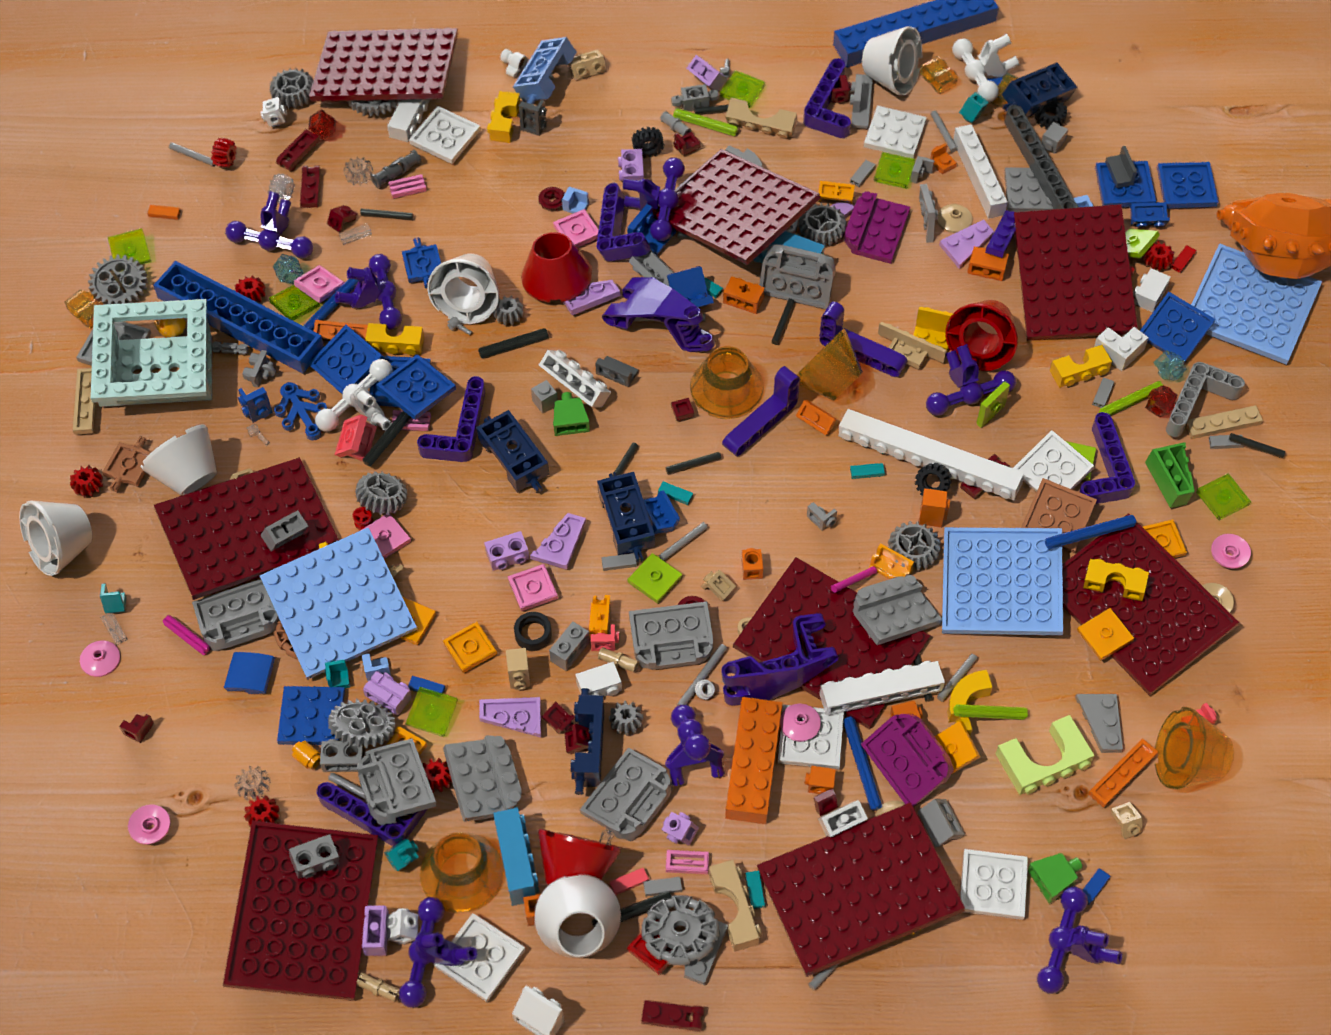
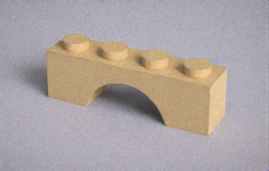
M736 98L730 99L725 116L726 121L731 125L737 127L738 125L744 126L752 131L755 129L761 130L765 134H778L781 138L793 137L798 119L797 113L782 109L769 118L756 117L749 110L747 101Z
M733 860L709 866V877L715 894L729 897L734 901L738 909L736 918L728 925V935L733 951L736 952L759 945V937H762L761 930L758 924H754V909L752 905L747 903L748 892L746 886L741 885L740 879L742 874L739 866L735 867Z

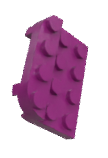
M863 192L862 196L857 199L847 224L844 243L851 249L853 254L891 264L911 207L877 198V193Z
M914 714L892 716L861 743V746L904 804L911 802L913 808L937 787L946 783L954 770L949 755L924 722Z

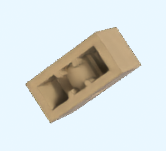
M526 648L506 650L510 688L523 690L531 687Z

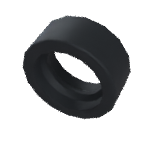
M535 611L522 614L514 625L516 642L521 648H526L528 651H538L546 647L552 637L551 623L548 618L542 613ZM529 623H538L544 627L545 632L542 637L529 640L522 636L521 630Z

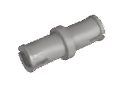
M667 111L662 113L661 121L670 126L672 131H677L682 136L692 132L691 128L683 124L681 119L673 117Z

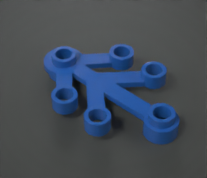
M285 383L280 389L282 395L281 402L274 407L275 415L283 417L286 414V407L290 400L293 404L288 417L282 420L283 429L286 431L292 430L295 418L299 414L306 426L305 433L307 438L312 441L321 437V430L318 429L316 424L312 423L306 410L318 413L322 407L327 409V405L323 402L317 405L303 402L298 398H308L310 401L316 402L320 399L319 391L316 389H311L310 391L298 389L295 383Z

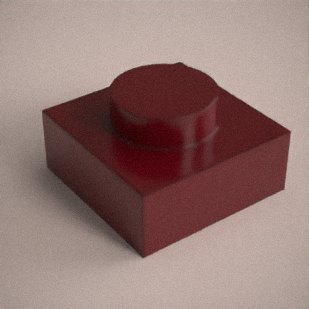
M689 398L671 402V408L676 421L694 417V410Z
M829 789L814 797L816 811L820 816L838 808L836 793L833 789Z

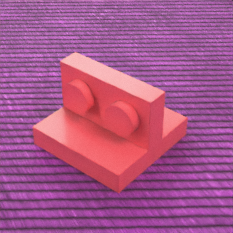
M362 414L345 420L335 455L338 457L348 455L362 461L371 450L377 426L366 422L367 417Z

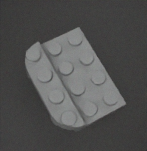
M774 244L768 250L763 260L759 285L765 287L764 295L785 300L793 299L797 303L827 309L830 304L833 280L836 273L834 259L820 253Z
M913 575L889 579L864 587L857 592L853 613L876 645L941 624L942 618L921 593L923 586L916 581Z
M261 579L192 602L204 641L213 651L229 648L276 631L277 621H280Z
M707 602L629 611L634 656L642 668L663 669L694 665L707 661L710 658L713 649V635Z
M486 735L484 740L444 745L443 751L463 822L493 818L494 812L513 809L517 806L521 798V786L509 747L503 737Z
M413 738L368 750L359 764H357L359 782L369 811L378 824L396 823V817L436 807V801Z
M628 748L580 808V812L612 831L615 837L632 841L645 830L670 797L673 789L670 777L664 767Z

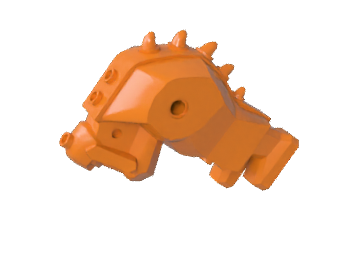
M1275 193L1253 199L1237 200L1226 205L1223 209L1217 210V219L1222 220L1228 226V229L1231 230L1230 236L1239 242L1246 257L1260 272L1271 276L1300 279L1331 267V199L1323 200L1292 193Z

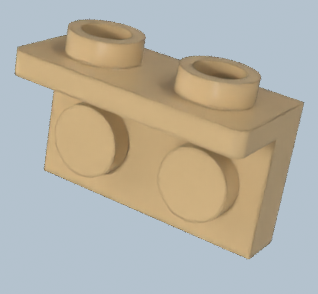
M598 50L574 56L573 61L567 64L572 69L575 80L606 72L604 57Z

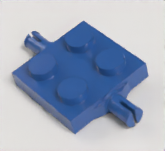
M417 237V240L416 238L413 239L415 247L402 251V256L409 283L423 281L424 287L427 289L429 277L433 270L441 264L437 245L422 246L421 239Z

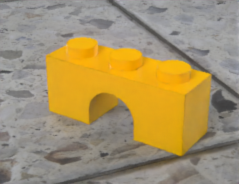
M499 91L498 98L495 97V109L491 111V123L487 125L490 141L511 142L514 131L513 119L507 117L518 116L520 105L519 93Z
M368 323L365 341L378 352L421 355L424 332L423 327L404 326L401 335L392 337L388 334L386 324Z
M1103 345L1085 350L1084 364H1076L1069 355L1053 360L1050 373L1058 387H1068L1076 382L1087 381L1092 377L1108 373L1112 360Z
M1090 559L1083 588L1103 592L1105 584L1114 580L1123 585V597L1142 601L1149 572L1141 568H1128L1119 563H1106L1101 559Z

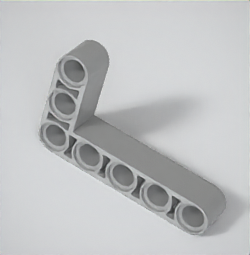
M1203 362L1194 363L1166 426L1167 434L1172 437H1178L1183 433L1201 389L1230 400H1236L1240 397L1245 385L1244 379Z

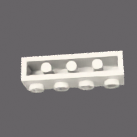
M559 349L557 351L547 350L539 363L541 368L591 407L602 408L611 394L606 388V384L596 381L592 373L586 370L583 371L579 363L569 360L567 354Z

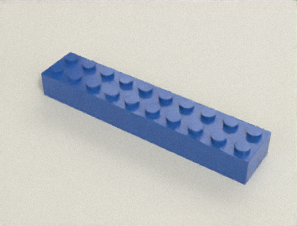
M933 0L835 30L833 46L840 58L844 60L846 68L862 63L865 45L871 38L910 26L917 29L922 44L996 22L999 7L994 0Z
M174 261L153 285L157 298L162 301L206 299L207 320L210 326L260 352L261 350L267 351L268 356L302 374L310 366L308 363L324 348L320 334L177 261Z

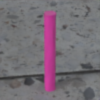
M872 566L832 585L831 590L834 593L876 574L877 569Z

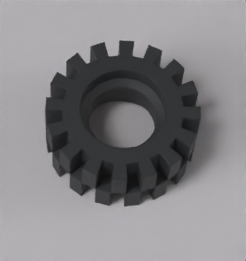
M1057 99L1040 106L1035 113L1036 123L1040 124L1041 128L1045 126L1046 130L1053 122L1063 126L1067 115L1066 105L1064 106V102L1059 103L1060 100ZM1046 112H1052V113H1055L1056 115H1055V116H1050V115L1046 114Z
M643 127L641 131L637 130L633 134V149H642L643 158H646V156L650 158L653 154L657 156V152L661 153V150L664 149L662 133L659 129H655V127H652V129L650 127L644 129Z
M929 463L917 472L915 485H918L916 489L921 491V496H923L924 488L948 491L950 489V484H952V480H950L951 474L947 473L949 471L947 468H943L944 465L941 464L939 466L938 463ZM935 474L939 477L940 485L937 488H932L927 484L928 475Z

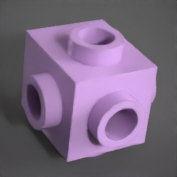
M671 812L664 820L662 831L668 834L666 837L668 840L676 844L680 841L689 846L699 827L690 821L691 817L682 812L679 815Z

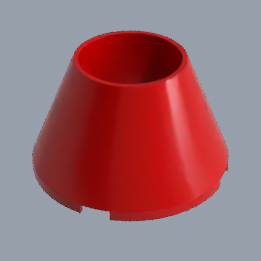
M550 232L539 236L534 241L521 274V281L524 290L537 300L543 302L561 300V302L579 296L588 288L592 280V267L568 236L558 232Z
M986 300L965 305L952 314L946 325L945 336L950 351L956 350L960 358L957 348L968 344L972 359L977 361L979 370L991 371L1001 368L1013 358L1017 350L1018 335L1012 313L1005 304L999 301ZM978 322L989 324L996 330L997 334L984 331Z
M539 829L538 831L545 881L549 885L564 876H579V874L590 875L602 880L622 849L618 846L607 845L602 842L560 832H552L545 829Z

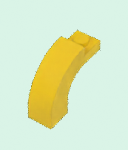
M987 670L973 672L962 678L954 687L948 704L947 715L949 723L962 721L970 736L972 726L969 717L955 716L953 707L956 704L967 705L974 699L990 696L992 684Z

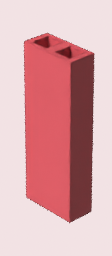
M640 868L610 881V886L615 895L642 885L644 881H649V878L644 868Z

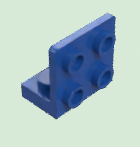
M646 204L627 227V233H643L650 244V250L658 255L674 236L676 229L672 228V234L669 239L665 241L655 240L650 234V227L656 219H654L653 207Z
M701 266L667 275L669 287L673 288L697 307L714 303L713 297L707 292Z

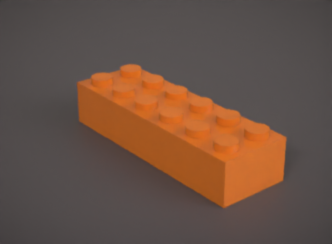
M742 697L725 819L766 824L782 702Z

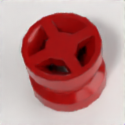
M359 507L354 510L353 520L355 527L358 530H362L373 523L372 513L370 510L366 511V507Z

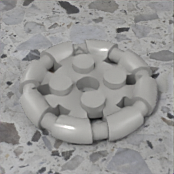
M687 895L671 896V899L658 901L647 912L648 916L644 918L642 923V939L646 941L645 946L647 950L658 960H666L671 965H688L690 961L703 959L714 948L713 943L717 941L719 936V923L714 918L715 913L702 900L697 901L692 896ZM674 907L676 909L669 913L668 908ZM683 925L686 927L683 932L675 931L676 926ZM659 934V938H653L655 935ZM701 935L705 936L706 940L700 939ZM667 946L673 949L671 953L666 951ZM691 948L693 949L692 952L686 953V951H689Z

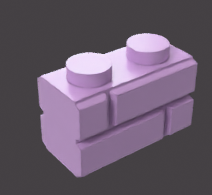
M376 671L363 688L365 697L375 701L377 704H382V707L388 708V711L399 716L412 698L410 688L403 682L398 684L393 681V677L388 673L384 672L382 674Z
M365 906L362 949L367 956L387 955V920L389 915L387 906Z

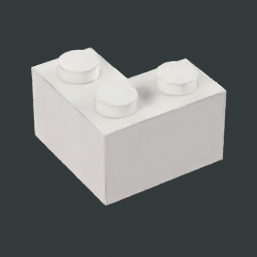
M1108 327L1096 338L1094 347L1103 345L1112 360L1111 364L1120 371H1123L1144 351L1148 337L1133 327L1122 338Z

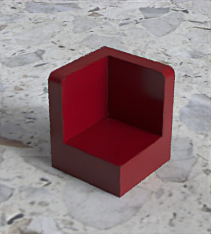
M136 714L130 723L123 720L119 727L123 735L141 743L154 725V722L148 714L144 717Z

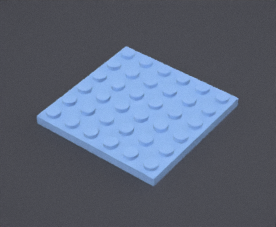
M1219 243L1191 305L1215 318V323L1209 329L1207 335L1287 365L1322 281L1309 276L1291 279L1264 274L1253 266L1244 252Z
M369 527L260 575L307 680L325 672V662L337 660L350 661L417 630V626Z
M944 527L942 634L1063 635L1062 546L1047 549L1045 545V539L1062 534V528Z

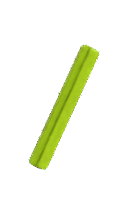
M676 108L673 117L732 136L737 134L738 127L679 108Z
M1161 381L1152 383L1100 408L1099 413L1105 412L1111 416L1163 391L1164 385Z
M956 704L953 707L954 715L958 717L1026 719L1028 717V710L1025 707Z

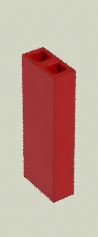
M1186 245L1170 268L1181 273L1195 255L1196 250Z

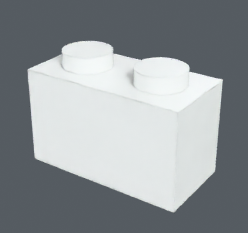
M1152 268L1148 274L1144 273L1140 281L1141 286H1137L1133 293L1135 297L1134 304L1153 313L1166 291L1171 277Z
M614 662L576 674V683L580 694L582 688L590 689L589 695H601L603 697L614 696L622 691V682Z
M859 800L818 818L826 837H831L868 819Z

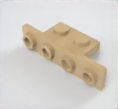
M880 322L878 335L892 340L889 348L903 354L908 361L906 364L919 369L927 356L944 363L947 350L941 346L913 336L907 331L893 327L891 324Z

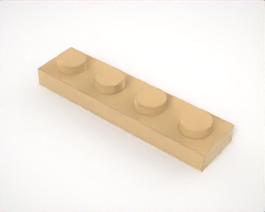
M92 368L77 369L73 420L74 434H89L94 431L95 402L91 401Z
M1255 405L1189 419L1185 427L1190 438L1196 439L1261 425L1263 419Z

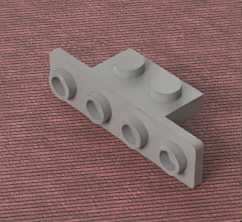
M856 74L855 82H852L851 92H854V95L851 94L850 105H853L851 127L868 128L872 78L867 75Z
M651 250L643 256H632L628 261L633 266V270L643 277H654L669 286L667 275L674 272Z

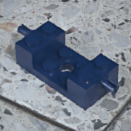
M1054 63L1011 81L1002 94L1008 104L1003 105V110L1005 109V112H1007L1009 106L1018 105L1028 118L1033 116L1040 106L1051 101H1056L1057 99L1060 100L1059 103L1068 101L1078 87L1058 63Z
M509 410L492 419L490 416H488V419L486 417L484 419L485 423L476 427L478 440L487 452L492 451L506 470L507 479L516 492H519L526 487L532 486L536 493L542 492L544 488L538 481L549 475L547 460ZM511 444L517 445V448L513 450L507 447Z
M613 472V475L610 473L609 478L597 481V487L602 507L606 510L613 532V542L617 554L634 553L636 562H642L644 558L641 551L655 547V534L635 473L630 472L618 476L615 472ZM629 507L631 510L625 513L621 511V508Z
M582 688L578 702H574L575 722H579V725L587 727L590 734L588 753L575 752V760H571V779L575 780V794L577 795L584 794V787H598L601 783L604 699L601 695H589L590 689Z

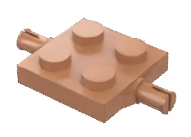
M139 436L135 445H127L121 442L117 445L102 471L105 477L114 479L110 487L112 491L117 492L121 483L137 487L146 473L140 466H144L143 460L151 453L142 448L147 440L145 437Z

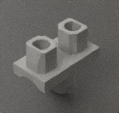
M261 350L260 354L251 353L249 364L253 365L254 368L246 367L242 373L244 379L252 381L253 387L258 388L262 378L273 377L276 373L273 363L266 356L267 351Z

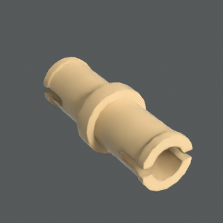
M604 647L599 651L598 659L609 663L614 662L616 668L622 667L633 673L638 669L639 661L624 656V653H616Z
M365 973L360 974L359 978L366 982L357 980L358 987L373 992V995L377 997L380 995L393 1002L398 1001L399 998L392 993L399 995V988L386 984L383 979L377 980Z

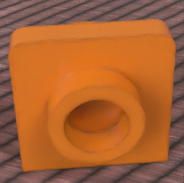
M945 143L933 148L930 158L934 160V166L942 175L956 168L957 162L946 152L947 145Z

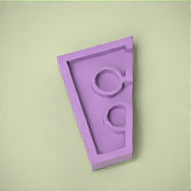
M981 220L940 240L939 245L960 269L963 263L971 258L974 246L982 247L993 236L994 231L985 220Z
M613 280L594 282L582 294L563 303L571 315L619 297L620 290Z
M567 513L556 525L549 537L541 542V546L532 552L530 559L567 569L585 526L586 518Z
M540 697L480 700V722L541 737Z

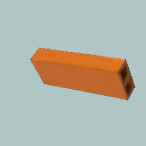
M150 205L147 214L148 217L178 220L181 210L178 207Z

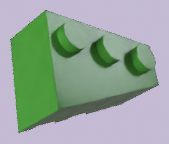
M1185 442L1153 449L1145 461L1170 508L1186 505L1195 492L1192 475L1188 469L1189 459L1185 453Z

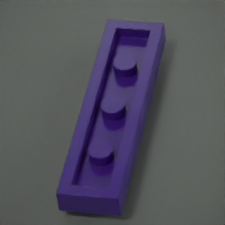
M1005 211L987 245L985 253L1003 258L1015 234L1013 211Z

